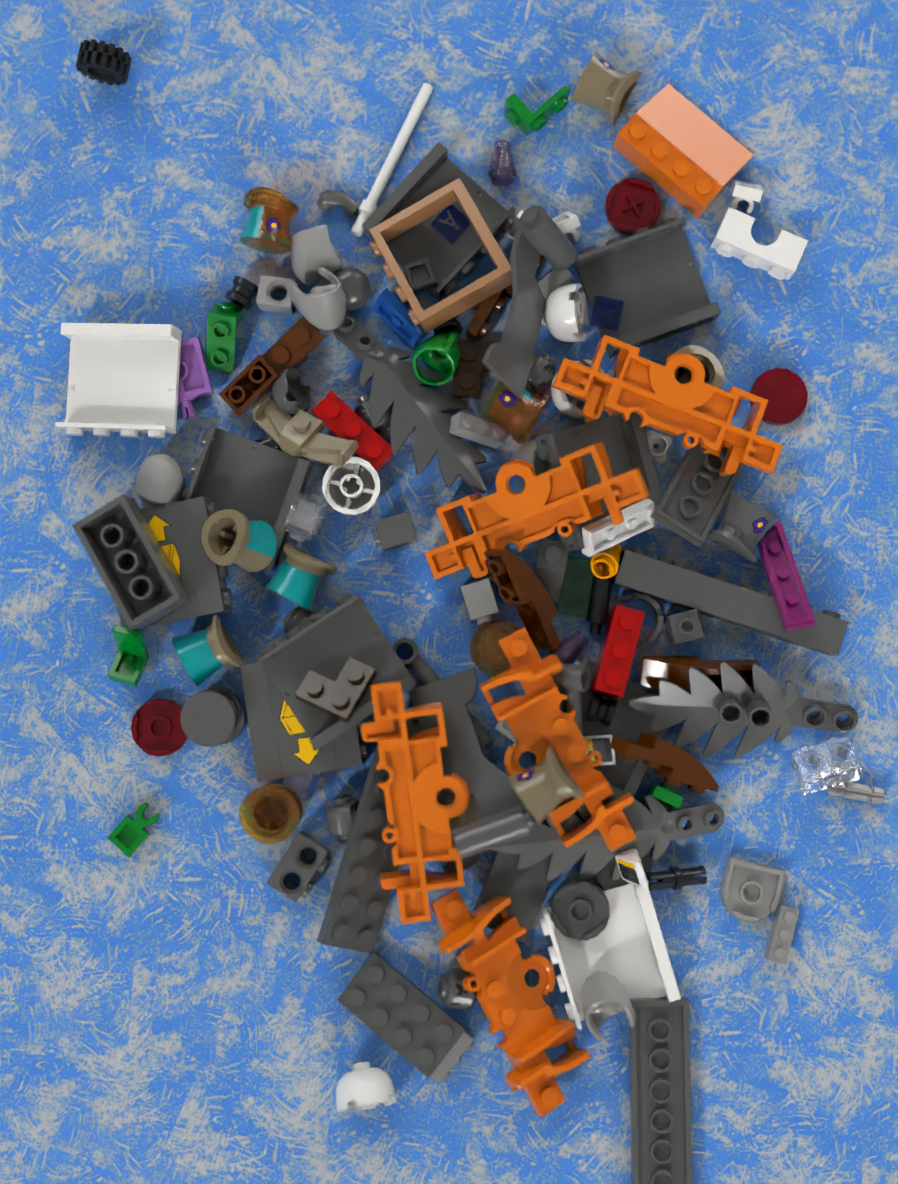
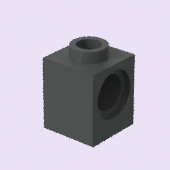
M408 511L375 521L377 529L372 530L376 547L382 545L384 552L417 542Z
M697 609L664 617L670 645L704 637Z

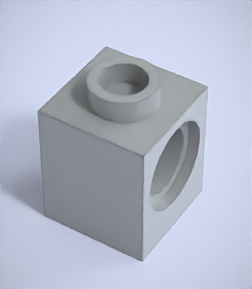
M260 275L256 300L259 310L293 315L295 305L292 302L290 292L292 282H295V280ZM277 291L287 292L283 300L276 301L273 299V295Z
M489 578L461 586L460 590L470 622L477 620L478 625L495 620L493 615L497 614L499 610Z

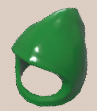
M458 330L435 334L423 340L414 352L412 365L414 373L420 381L428 385H443L454 375L460 361ZM419 355L430 368L446 374L445 377L436 381L424 377L419 371L417 364Z

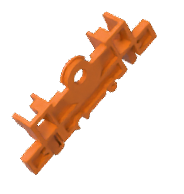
M604 335L596 346L590 368L563 358L552 388L586 401L582 410L585 422L589 423L597 420L601 416L602 411L607 412L609 416L614 413L620 414L624 422L629 420L631 413H637L641 417L639 428L650 426L673 436L684 434L685 436L682 437L681 444L686 449H691L700 442L701 447H703L702 453H710L719 457L722 448H728L719 471L721 476L734 474L739 462L768 474L774 472L783 445L756 435L768 400L734 386L725 391L705 383V369L695 356L682 352L675 353L665 359L667 363L662 366L638 356L640 348ZM607 344L620 349L615 363L614 377L600 372V364ZM679 367H686L691 372V380L686 384L679 383L675 378V371ZM743 399L754 402L742 428L730 424ZM688 438L692 440V444L688 442Z
M603 442L590 445L559 458L561 466L537 476L533 470L535 466L528 461L517 459L505 463L496 475L497 492L483 498L481 493L478 492L436 509L449 543L424 553L434 579L436 580L466 567H469L473 578L478 579L491 573L484 552L488 549L508 550V545L514 543L517 545L519 552H522L526 549L528 543L552 535L556 529L560 536L567 537L575 531V526L572 522L580 524L604 514L599 501L602 498L605 501L614 526L624 522L620 508L650 496L640 469L636 468L613 478L609 457ZM591 452L601 477V483L587 488V474L582 456ZM514 475L521 476L525 481V488L519 493L512 491L509 487V480ZM462 505L474 532L473 534H470L464 527L455 507ZM564 526L568 527V532L564 530Z
M525 627L498 640L511 667L480 683L479 687L485 695L497 721L501 722L506 719L517 739V742L512 746H508L504 755V766L508 775L511 776L527 770L519 764V757L523 752L530 751L536 756L535 765H537L546 758V748L551 745L570 776L585 794L583 798L574 796L568 799L565 798L548 815L560 835L565 848L580 841L597 828L610 852L636 839L637 837L622 809L631 805L635 799L628 792L603 806L601 801L614 793L602 771L593 768V766L596 767L602 763V755L596 750H591L586 754L588 745L574 721L576 711L572 709L566 713L562 712L559 708L560 702L568 698L566 694L559 693V689L552 679L553 675L561 672L563 667L561 661L554 654L541 659ZM519 680L525 693L507 697L495 703L489 689L507 682ZM596 755V756H597V760H596V761H592V760H591L592 756ZM585 803L591 817L585 823L565 833L560 823L569 818Z
M401 681L370 684L375 722L363 723L361 725V736L365 742L378 741L380 760L376 764V770L385 769L389 772L387 780L378 781V787L384 790L388 822L393 825L386 826L382 830V838L386 843L395 842L391 847L394 867L409 865V869L381 873V886L385 890L397 888L401 925L430 921L428 891L465 886L462 858L458 853L454 839H451L449 819L460 816L466 810L470 800V791L467 783L459 775L452 773L451 775L443 776L440 747L447 746L441 702L404 709ZM437 714L438 727L428 728L408 737L406 721L418 716ZM444 788L451 789L455 794L453 803L447 806L440 804L437 800L438 792ZM388 832L393 833L391 837H388L386 834ZM455 861L457 871L425 870L424 862Z
M452 888L429 903L443 933L446 934L439 939L438 947L441 952L451 953L468 942L469 947L456 956L462 970L471 974V976H466L463 979V988L471 992L477 991L476 997L490 1022L488 1031L496 1034L499 1030L503 1032V1040L496 1047L505 1051L514 1068L505 1076L509 1088L513 1091L524 1088L536 1114L544 1117L566 1101L554 1076L575 1068L588 1060L591 1055L588 1050L575 1047L571 1039L576 1036L573 1029L575 1027L574 1022L561 1018L556 1019L549 1005L544 1002L542 996L547 995L548 992L552 993L556 982L555 970L551 962L542 955L530 954L531 957H521V950L515 940L525 934L527 930L525 927L520 926L516 916H508L505 907L512 903L510 897L495 896L469 913L458 889ZM499 913L503 922L486 936L484 928ZM530 969L536 970L539 974V982L534 987H529L524 979L526 972ZM565 1043L568 1050L550 1062L545 1050Z

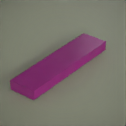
M778 520L768 529L756 547L785 632L812 627L816 621L781 521Z

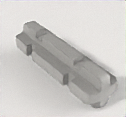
M833 778L828 779L826 784V792L829 795L840 796L841 794L844 798L864 802L868 800L870 803L879 805L884 802L885 790L879 787H869L848 781L842 783V781Z

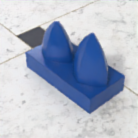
M385 289L379 294L373 310L413 349L421 342L425 330L421 324L414 325L407 312L409 311V302L402 303L397 292L391 293L388 289Z

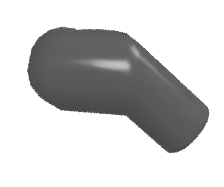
M324 190L319 194L320 198L317 200V205L323 211L330 210L332 206H340L351 217L358 213L360 205L342 190Z

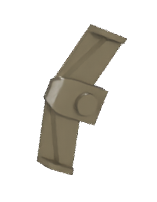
M268 393L253 408V420L280 446L282 451L293 457L298 456L342 468L359 448L356 440H346L321 433L325 428L323 421L301 409L292 418L278 406Z

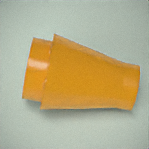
M618 543L595 554L591 558V571L597 578L608 579L617 574L620 556L623 552L622 546Z

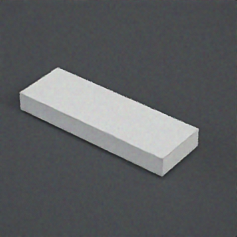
M646 498L622 509L624 522L614 526L609 515L583 527L582 541L584 549H582V553L591 557L654 527V519L650 517L654 510V502Z

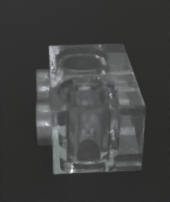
M308 490L296 495L283 530L290 532L289 537L297 541L305 542L306 539L310 541L321 533L331 505L326 501L325 497Z
M848 736L840 739L838 737L829 738L822 744L812 747L810 745L799 747L792 752L790 766L803 796L860 779L862 764ZM833 757H841L845 761L838 762L835 761ZM805 765H813V766H815L817 769H815V770H809V769L805 768L804 766H805Z

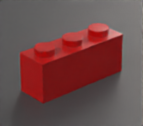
M330 391L311 411L314 417L323 421L324 427L334 437L356 440L359 448L353 455L368 461L378 474L396 456L391 452V445L334 392Z
M617 604L611 609L589 692L615 700L623 697L645 612Z

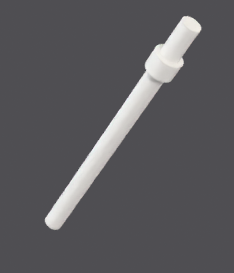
M423 83L367 199H363L358 209L359 215L351 229V233L358 237H361L363 233L362 224L378 208L376 204L433 90L430 84Z

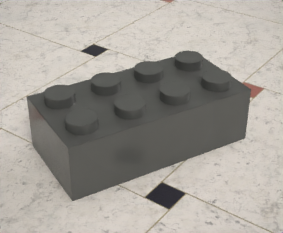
M121 495L72 525L129 629L141 630L191 600L134 498Z

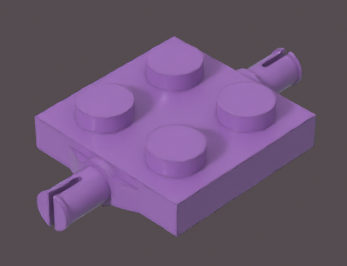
M198 336L181 340L178 405H181L183 419L187 421L190 418H196L192 401L214 393L201 340Z

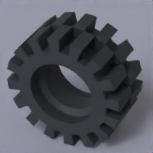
M91 39V41L84 40L80 44L76 67L82 75L89 76L91 80L97 79L99 83L107 82L108 85H113V83L117 86L124 85L128 80L132 57L129 56L128 52H123L124 49L121 47L115 48V45L112 43L108 45L105 44V41L101 40L100 43L95 39Z

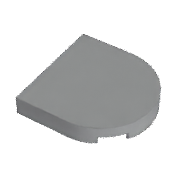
M727 856L720 887L721 900L725 908L734 917L745 922H758L766 918L779 905L787 871Z

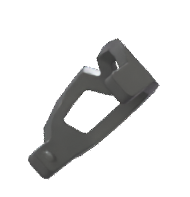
M636 592L619 597V601L627 602L629 599L645 601L651 606L656 616L655 628L651 635L645 640L637 641L636 647H640L653 642L660 634L664 623V616L657 601L648 595Z

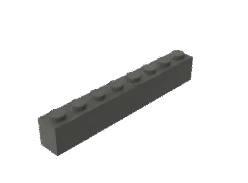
M631 547L630 551L625 549L620 556L618 572L613 578L614 586L648 595L651 598L687 610L697 609V612L828 656L839 654L848 622L841 620V615L836 612L823 610V613L812 610L816 621L814 626L785 632L772 592L764 595L758 593V588L753 585L741 583L740 586L729 583L730 579L728 577L713 574V577L702 574V569L691 565H686L684 569L675 566V561L670 558L658 556V559L646 556L647 551Z

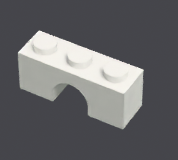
M729 207L723 216L710 247L716 249V252L722 256H733L742 260V263L750 268L759 267L766 270L773 278L789 280L796 271L808 240L781 230L773 244L760 245L755 242L751 235V228L755 218Z

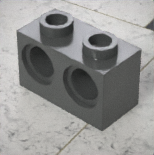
M303 830L299 831L266 883L294 902H297L300 896L306 899L315 885L311 881L315 872L322 873L331 860L327 856L330 848ZM303 848H313L317 853V859L314 862L305 861L302 858ZM294 872L299 875L301 884L298 887H291L287 884L286 875L288 873Z

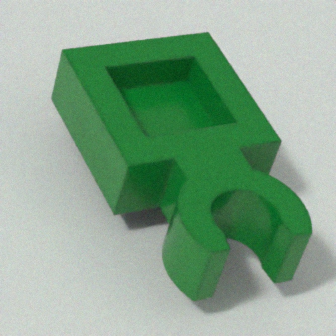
M148 803L138 807L135 819L127 815L107 837L128 857L132 856L149 837L150 833L145 827L156 823L160 818L159 813L153 815L151 819H147L144 816V811L149 806Z

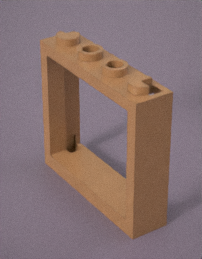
M460 178L369 230L374 238L370 242L371 247L378 258L383 255L387 262L382 267L390 281L396 278L399 284L395 288L402 303L408 301L412 309L407 311L415 326L421 324L426 333L512 284L511 265ZM458 201L496 269L423 311L386 242Z

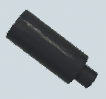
M596 576L592 577L586 622L590 623V634L600 635L601 626L607 624L613 585L612 578L600 579Z

